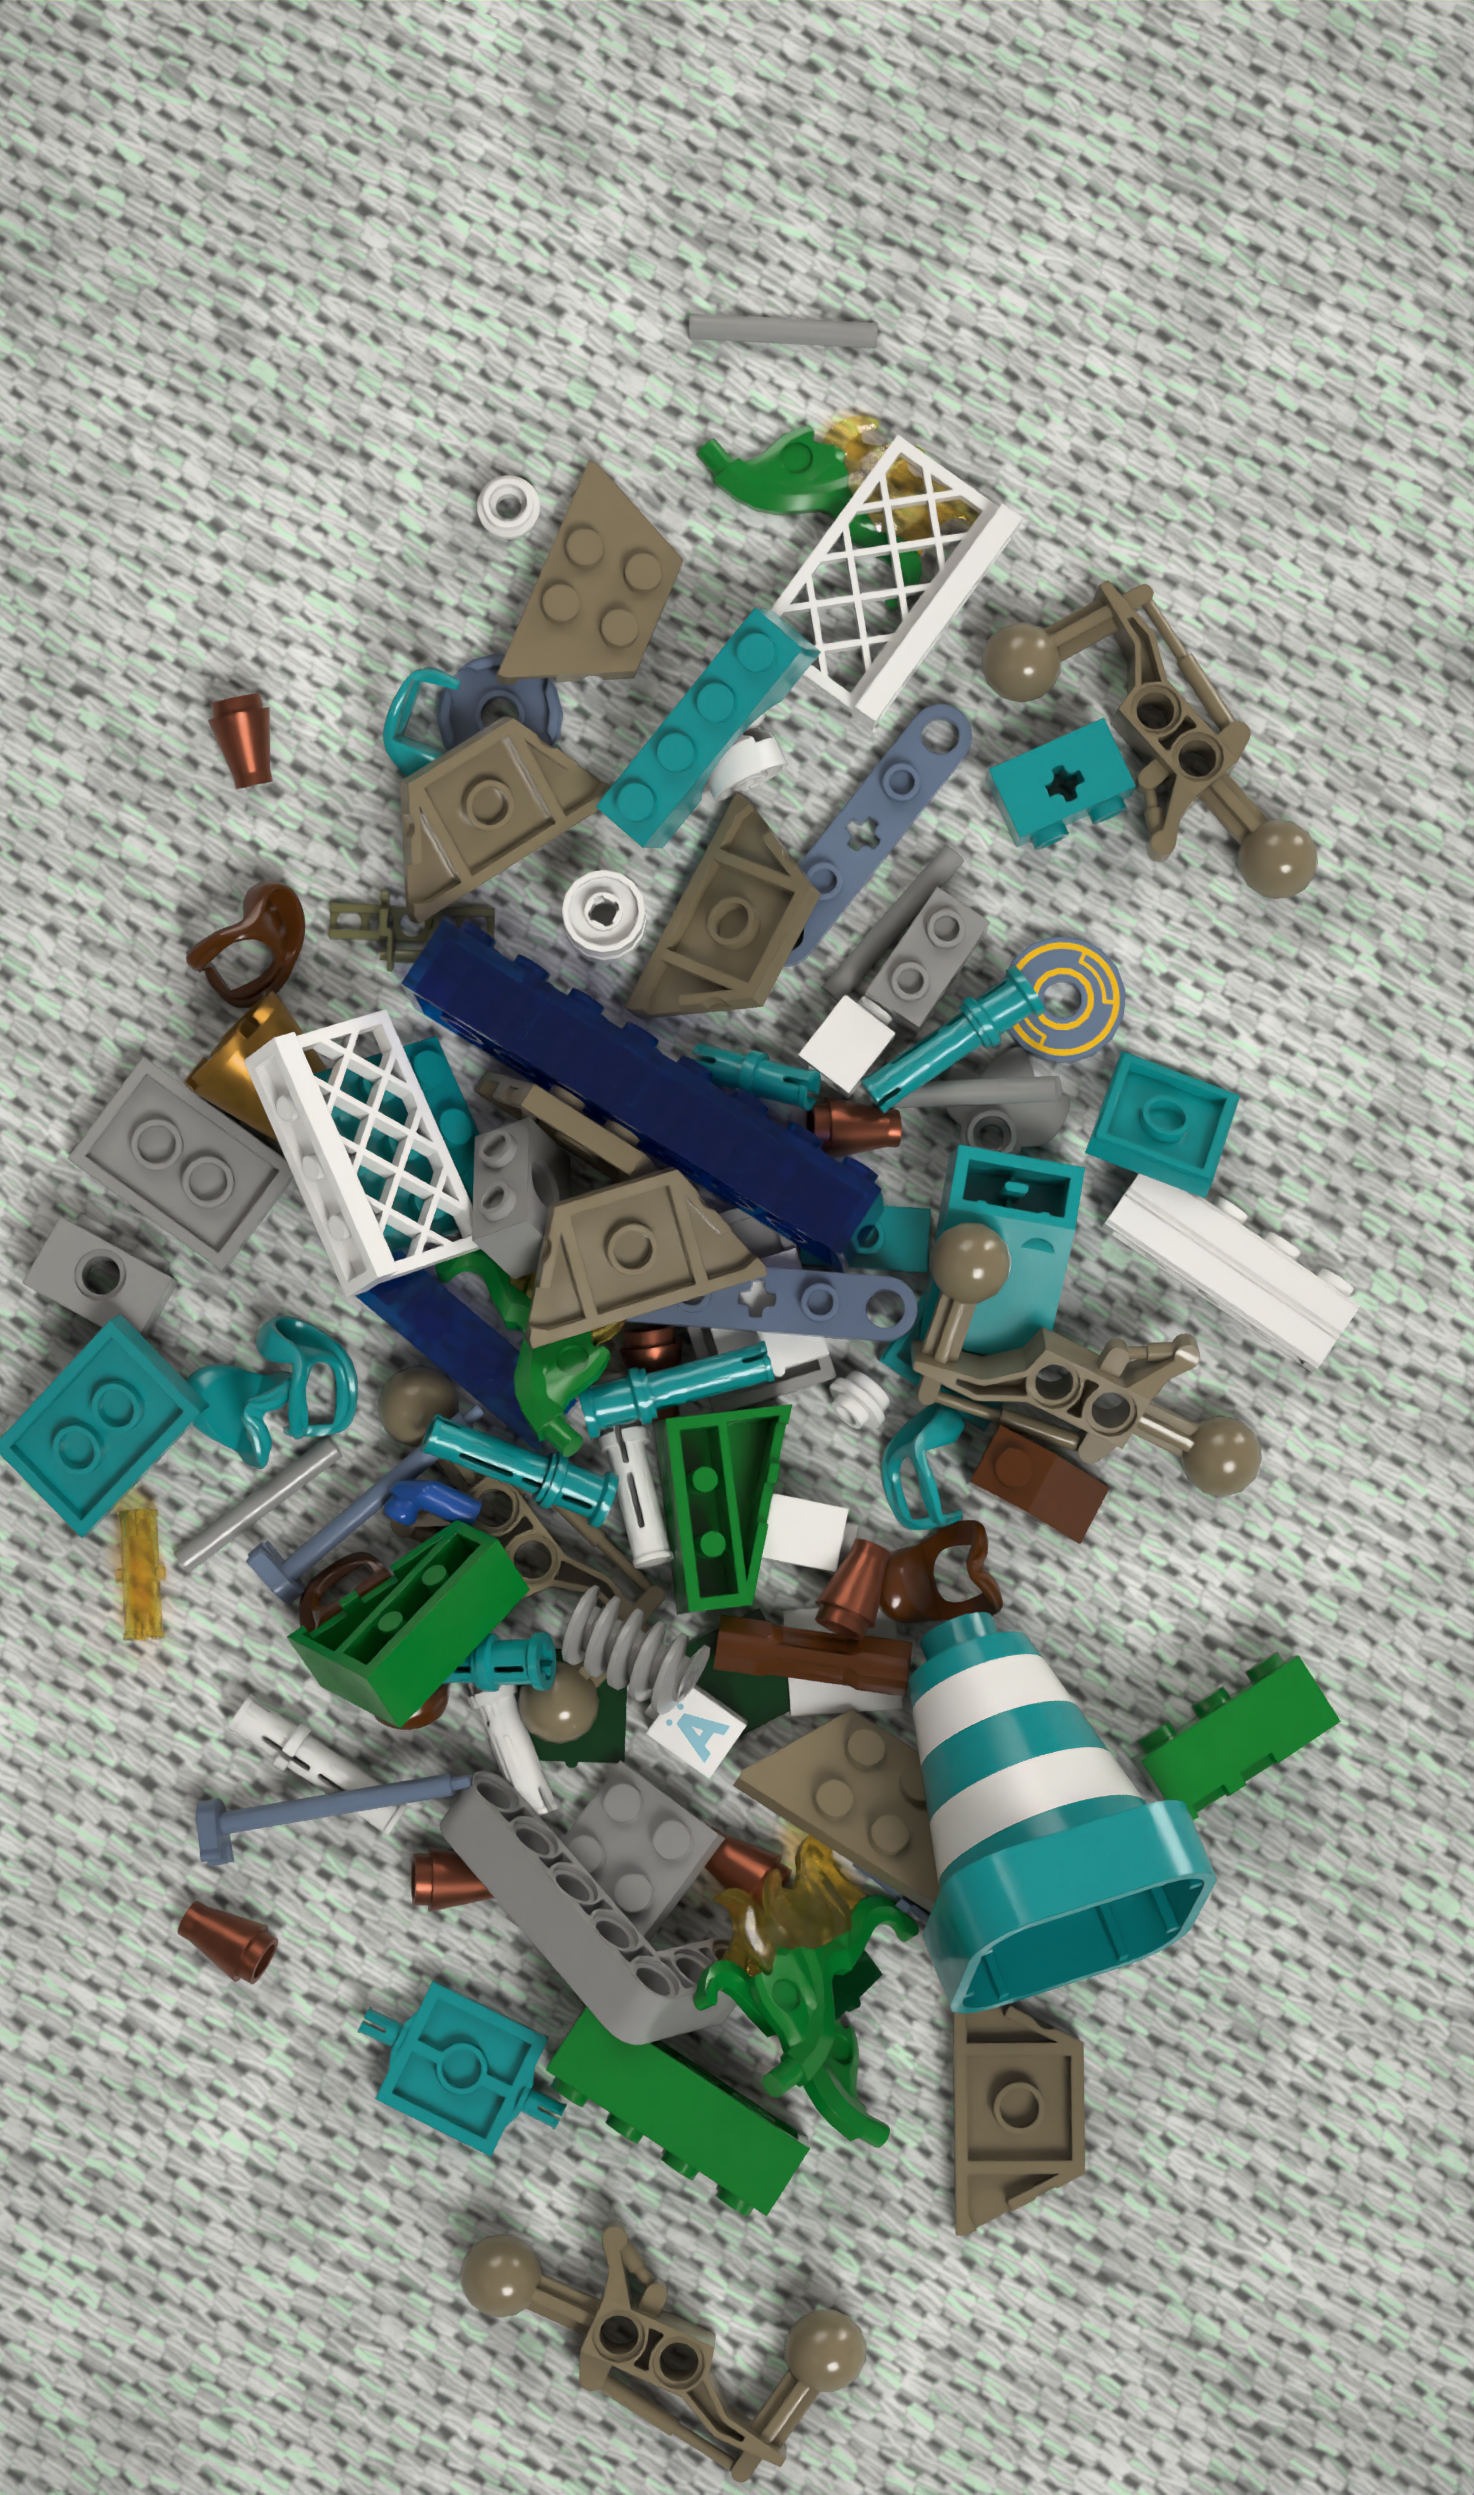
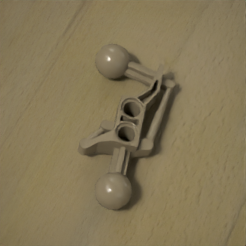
M1107 580L1099 585L1092 603L1045 629L1023 622L1002 627L988 639L982 651L981 663L987 684L1001 698L1021 703L1041 698L1054 687L1061 672L1062 661L1113 635L1127 659V697L1117 709L1110 725L1147 765L1136 777L1135 789L1138 793L1144 795L1147 810L1144 811L1150 838L1146 851L1150 859L1156 862H1163L1169 858L1176 846L1180 820L1190 808L1201 801L1239 843V870L1249 888L1263 897L1273 899L1289 898L1305 890L1314 879L1318 857L1316 846L1309 832L1292 821H1269L1229 776L1250 739V729L1244 722L1235 720L1193 654H1188L1152 599L1154 592L1149 585H1139L1121 595ZM1144 608L1178 660L1177 666L1221 731L1217 735L1167 680L1155 633L1138 615L1137 612ZM1148 705L1157 707L1166 716L1167 726L1162 729L1146 727L1140 722L1137 716V709ZM1190 752L1199 754L1207 762L1209 773L1200 777L1187 774L1179 764V756ZM1162 784L1168 789L1164 813L1162 807L1158 805L1155 791Z
M960 1223L944 1231L938 1238L930 1252L929 1269L933 1282L941 1291L924 1341L913 1338L910 1346L912 1370L921 1374L917 1386V1398L921 1404L932 1405L935 1402L994 1421L996 1426L1002 1425L1011 1431L1076 1451L1080 1459L1088 1464L1100 1461L1116 1447L1123 1449L1131 1434H1134L1181 1457V1467L1188 1480L1205 1494L1219 1497L1242 1492L1256 1479L1262 1461L1261 1444L1255 1433L1239 1419L1219 1415L1196 1423L1152 1401L1168 1380L1193 1369L1199 1363L1200 1352L1195 1337L1185 1333L1176 1336L1173 1342L1147 1343L1146 1346L1128 1347L1122 1339L1114 1338L1107 1342L1099 1355L1053 1331L1041 1327L1029 1342L1020 1349L982 1357L963 1352L961 1350L976 1305L997 1295L1010 1275L1012 1258L1006 1242L997 1232L982 1223ZM1057 1364L1069 1370L1063 1378L1057 1381H1045L1037 1376L1040 1370L1048 1365ZM942 1384L975 1401L1028 1402L1080 1428V1431H1073L1003 1407L1000 1410L940 1391V1387ZM1105 1393H1117L1124 1397L1122 1403L1112 1409L1099 1408L1093 1404L1099 1396Z
M426 1366L407 1367L393 1374L383 1385L378 1399L379 1418L385 1431L397 1442L411 1447H419L435 1413L447 1419H451L459 1413L458 1394L452 1382L440 1371ZM439 1458L436 1461L457 1490L477 1500H480L485 1494L495 1491L505 1493L511 1498L513 1513L506 1524L499 1527H489L484 1525L477 1516L472 1527L497 1538L514 1565L517 1552L528 1543L537 1542L549 1549L552 1563L547 1573L537 1579H529L522 1576L530 1589L524 1596L525 1599L552 1587L585 1594L589 1588L596 1585L600 1587L598 1600L604 1605L614 1596L622 1599L618 1617L622 1621L636 1608L644 1611L641 1631L644 1633L649 1631L644 1622L664 1601L665 1592L660 1586L654 1585L639 1569L633 1567V1563L606 1538L607 1533L601 1527L595 1528L587 1525V1517L556 1505H551L593 1547L597 1546L644 1592L633 1606H631L610 1577L564 1554L523 1499L529 1492L461 1467L445 1459ZM418 1512L415 1523L409 1526L392 1519L391 1529L401 1538H411L424 1543L441 1531L437 1528H445L451 1523L429 1512ZM584 1660L574 1666L569 1663L556 1661L554 1683L551 1689L547 1691H537L533 1688L532 1684L520 1687L517 1706L521 1721L531 1734L544 1742L562 1744L577 1740L590 1730L597 1718L600 1702L597 1688L605 1681L607 1672L597 1678L585 1673Z
M618 2220L611 2221L604 2227L602 2245L609 2272L606 2287L600 2299L543 2274L540 2260L532 2247L517 2237L504 2234L488 2236L472 2245L463 2258L459 2275L462 2291L473 2307L485 2315L499 2318L517 2315L523 2310L528 2309L583 2334L580 2348L579 2381L584 2389L588 2391H601L667 2435L671 2436L673 2434L731 2471L732 2478L737 2482L747 2481L762 2459L781 2467L786 2460L787 2445L784 2444L819 2393L834 2392L850 2385L860 2375L866 2361V2341L861 2328L849 2316L835 2310H816L803 2315L791 2326L784 2341V2359L788 2370L754 2419L751 2420L728 2404L711 2367L716 2334L662 2310L667 2299L668 2286L662 2279H654L644 2265L646 2261L628 2238L629 2231L623 2222ZM628 2271L630 2274L634 2273L645 2287L640 2299L633 2297ZM613 2316L628 2317L636 2325L638 2334L628 2343L619 2344L612 2342L603 2332L602 2325ZM679 2342L693 2348L698 2357V2360L692 2367L680 2371L666 2365L661 2355L667 2346ZM611 2367H616L682 2397L713 2437L742 2451L736 2459L679 2423V2418L609 2374Z

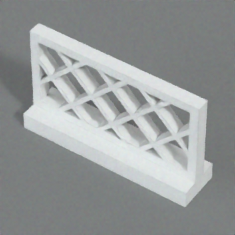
M897 435L770 609V611H774L781 618L786 615L810 612L815 647L821 652L817 657L819 670L810 665L801 677L851 712L854 719L872 731L1018 531L1023 518L1003 503L998 507L901 436ZM899 456L921 471L925 494L889 499L886 474ZM932 480L947 491L933 492ZM879 485L881 501L866 503ZM960 499L980 513L968 532L941 536L935 503ZM927 504L932 538L897 543L891 510ZM883 511L888 545L853 550L849 525L856 515ZM842 536L844 551L829 554ZM958 544L945 562L943 546ZM934 548L938 573L931 583L904 587L899 553ZM890 555L896 588L860 594L854 560ZM846 562L852 595L816 600L812 576L820 565ZM805 587L808 602L792 604ZM921 595L908 613L906 597ZM897 598L901 624L892 634L867 637L862 604ZM854 605L859 639L823 644L818 610ZM885 645L873 663H871L869 647ZM861 649L865 674L851 693L828 677L825 654Z
M386 1009L296 1036L295 1032L275 1037L244 1060V1064L346 1298L366 1292L385 1281L481 1249L472 1241L473 1206ZM369 1031L373 1032L383 1055L379 1067L352 1053L359 1034ZM342 1040L341 1046L335 1042ZM314 1049L335 1061L328 1083L313 1075L303 1051ZM346 1069L373 1083L366 1104L340 1090ZM385 1090L403 1100L408 1112L404 1126L378 1112ZM334 1106L361 1120L354 1142L339 1135L331 1116ZM372 1127L399 1141L392 1164L365 1149ZM411 1149L428 1158L434 1171L430 1185L404 1171ZM360 1165L386 1179L379 1201L365 1194L357 1176ZM398 1186L425 1200L418 1222L391 1209ZM436 1208L454 1217L463 1239L451 1242L430 1230ZM386 1224L412 1238L406 1258L394 1261L383 1236ZM424 1245L431 1248V1250L422 1252Z

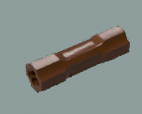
M721 1615L713 1669L757 1676L775 1675L850 1686L861 1691L905 1697L913 1643L864 1635L862 1640H856L835 1633L779 1626L769 1621Z

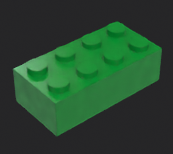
M586 2005L545 2069L555 2076L550 2086L560 2095L582 2108L588 2099L609 2112L605 2122L608 2126L636 2144L640 2142L643 2136H646L663 2147L661 2152L663 2155L660 2159L665 2164L690 2180H694L698 2172L702 2173L718 2184L715 2188L717 2190L715 2196L746 2217L750 2215L754 2208L765 2216L769 2214L810 2150L808 2137L661 2040L642 2045H632L623 2042L613 2036Z

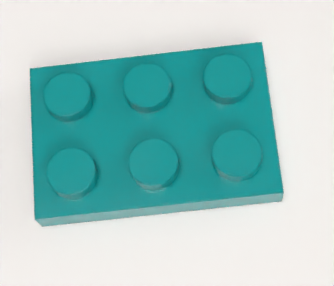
M119 1314L106 1323L0 1438V1455L83 1538L97 1527L210 1405Z

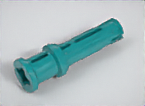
M1012 965L1005 971V979L976 999L971 996L961 1001L962 1004L958 1007L959 1014L928 1034L868 1077L861 1079L862 1085L868 1090L867 1093L883 1114L981 1045L985 1049L990 1046L992 1048L996 1047L1001 1043V1035L1031 1014L1039 1017L1046 1012L1039 996L1015 965Z
M763 1340L755 1345L646 1374L645 1368L638 1369V1367L628 1369L627 1376L589 1386L578 1397L590 1439L600 1437L602 1429L639 1420L643 1425L653 1423L652 1419L658 1418L656 1411L762 1382L775 1381L765 1341Z
M437 1413L433 1415L421 1444L422 1453L445 1459L461 1467L532 1493V1500L536 1501L538 1506L548 1509L553 1504L587 1517V1525L599 1528L606 1519L618 1488L619 1476L615 1473L607 1471L602 1476L569 1463L568 1457H564L560 1452L555 1454L549 1453L546 1457L456 1423Z
M536 1632L530 1639L500 1640L499 1636L495 1633L488 1634L442 1684L474 1683L477 1688L485 1692H496L500 1689L501 1685L532 1684L533 1688L537 1691H547L551 1689L556 1675L557 1662L554 1642L551 1635L547 1632Z

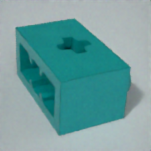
M1105 718L989 768L985 778L1016 847L1031 841L1035 850L1046 848L1066 838L1069 835L1066 825L1086 816H1089L1092 824L1095 825L1124 812L1127 809L1124 799L1131 797L1136 787ZM1059 775L1064 783L1076 780L1077 786L1071 797L1072 801L1066 802L1061 794L1049 796L1048 792L1051 790L1054 776Z

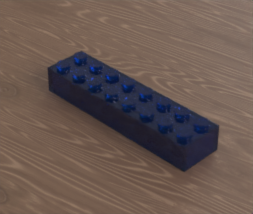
M444 919L441 921L401 983L416 1011L545 1091L549 1092L553 1084L565 1089L586 1105L582 1111L587 1117L602 1126L607 1119L620 1124L640 1139L637 1146L642 1151L668 1167L672 1166L678 1169L684 1177L744 1212L752 1219L838 1272L845 1273L884 1212L883 1191L875 1183L879 1176L873 1170L850 1156H845L841 1163L836 1161L820 1149L824 1142L819 1137L794 1122H790L786 1129L779 1126L765 1115L768 1107L749 1093L738 1088L734 1090L732 1095L722 1091L711 1082L714 1076L713 1073L690 1057L681 1054L677 1062L670 1059L656 1048L659 1043L658 1039L638 1025L626 1021L624 1026L620 1028L602 1015L605 1008L586 993L572 988L568 995L556 989L547 981L551 975L529 958L518 954L515 960L511 961L493 948L496 940L477 926L464 921L461 927L457 928Z

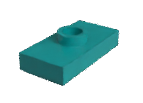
M804 1200L800 1248L802 1266L926 1274L931 1209Z

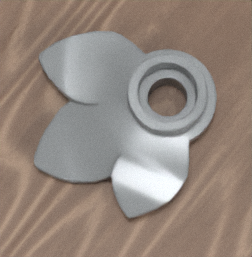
M1017 1046L995 1057L985 1068L981 1076L965 1066L953 1064L945 1081L1035 1076L1026 1052L1022 1047ZM1062 1094L1061 1100L1055 1102L945 1106V1110L961 1127L959 1134L960 1145L987 1149L980 1143L979 1133L987 1126H994L1002 1132L1003 1143L996 1149L987 1150L1018 1155L1021 1148L1045 1145L1057 1135L1067 1118L1070 1108V1097Z

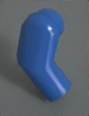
M400 1480L388 1490L392 1495L384 1505V1513L387 1517L409 1526L415 1523L421 1508L450 1523L459 1520L472 1526L480 1512L482 1502L440 1481Z

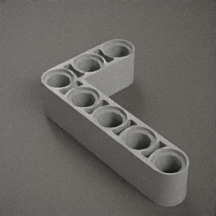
M488 1771L474 1773L471 1778V1786L461 1791L441 1820L440 1830L448 1844L600 2023L613 2036L623 2042L632 2045H642L723 2023L737 2005L724 1992L718 1991L717 2004L699 2011L694 2006L693 1999L699 1977L708 1965L720 1960H728L742 1967L751 1977L760 1972L758 1962L753 1954L743 1945L725 1937H716L656 1952L514 1786L497 1774Z

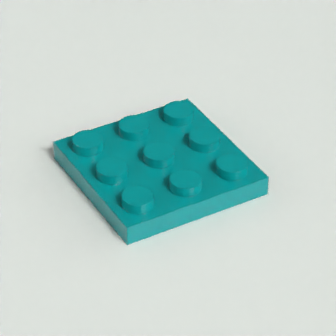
M437 1036L403 1046L404 1051L473 1206L475 1137L480 1135ZM379 1053L363 1059L379 1067L383 1055ZM333 1068L314 1073L313 1075L328 1083ZM346 1069L340 1090L366 1104L373 1083ZM385 1090L378 1112L404 1126L408 1112L403 1100ZM334 1106L331 1116L339 1135L354 1142L361 1120ZM372 1127L365 1149L392 1164L399 1141ZM411 1149L404 1171L430 1185L434 1171L428 1158ZM360 1165L357 1176L365 1194L379 1201L386 1179ZM398 1186L391 1209L418 1222L425 1200ZM436 1208L430 1230L442 1237L458 1232L459 1228L454 1217ZM387 1224L385 1225L383 1236L391 1254L410 1247L411 1237Z

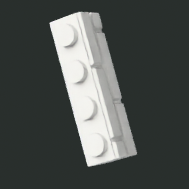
M1138 1173L1101 1228L1310 1372L1318 1369L1360 1307L1359 1304L1349 1298L1354 1288L1338 1275L1325 1268H1322L1318 1275H1315L1300 1265L1296 1260L1301 1252L1277 1234L1269 1232L1265 1239H1262L1243 1226L1248 1216L1228 1200L1216 1196L1212 1203L1200 1196Z

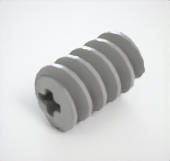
M594 1585L589 1588L579 1600L567 1624L562 1645L563 1660L573 1666L584 1660L585 1673L597 1678L607 1672V1684L612 1688L619 1690L629 1684V1695L632 1699L642 1702L652 1696V1710L662 1715L670 1712L683 1701L697 1683L710 1656V1647L703 1645L690 1658L685 1655L689 1639L688 1635L681 1633L669 1645L663 1643L666 1623L659 1620L647 1633L641 1631L644 1611L636 1608L622 1621L618 1618L622 1599L614 1596L600 1609L596 1606L600 1587Z

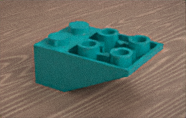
M958 1145L949 1155L935 1243L944 1231L960 1223H982L1000 1235L1008 1245L1012 1258L1010 1275L997 1295L976 1305L961 1351L980 1355H993L1023 1348L1041 1327L1053 1331L1076 1228L1085 1167L965 1145ZM929 1273L919 1339L922 1341L925 1339L941 1291L933 1282L931 1273Z

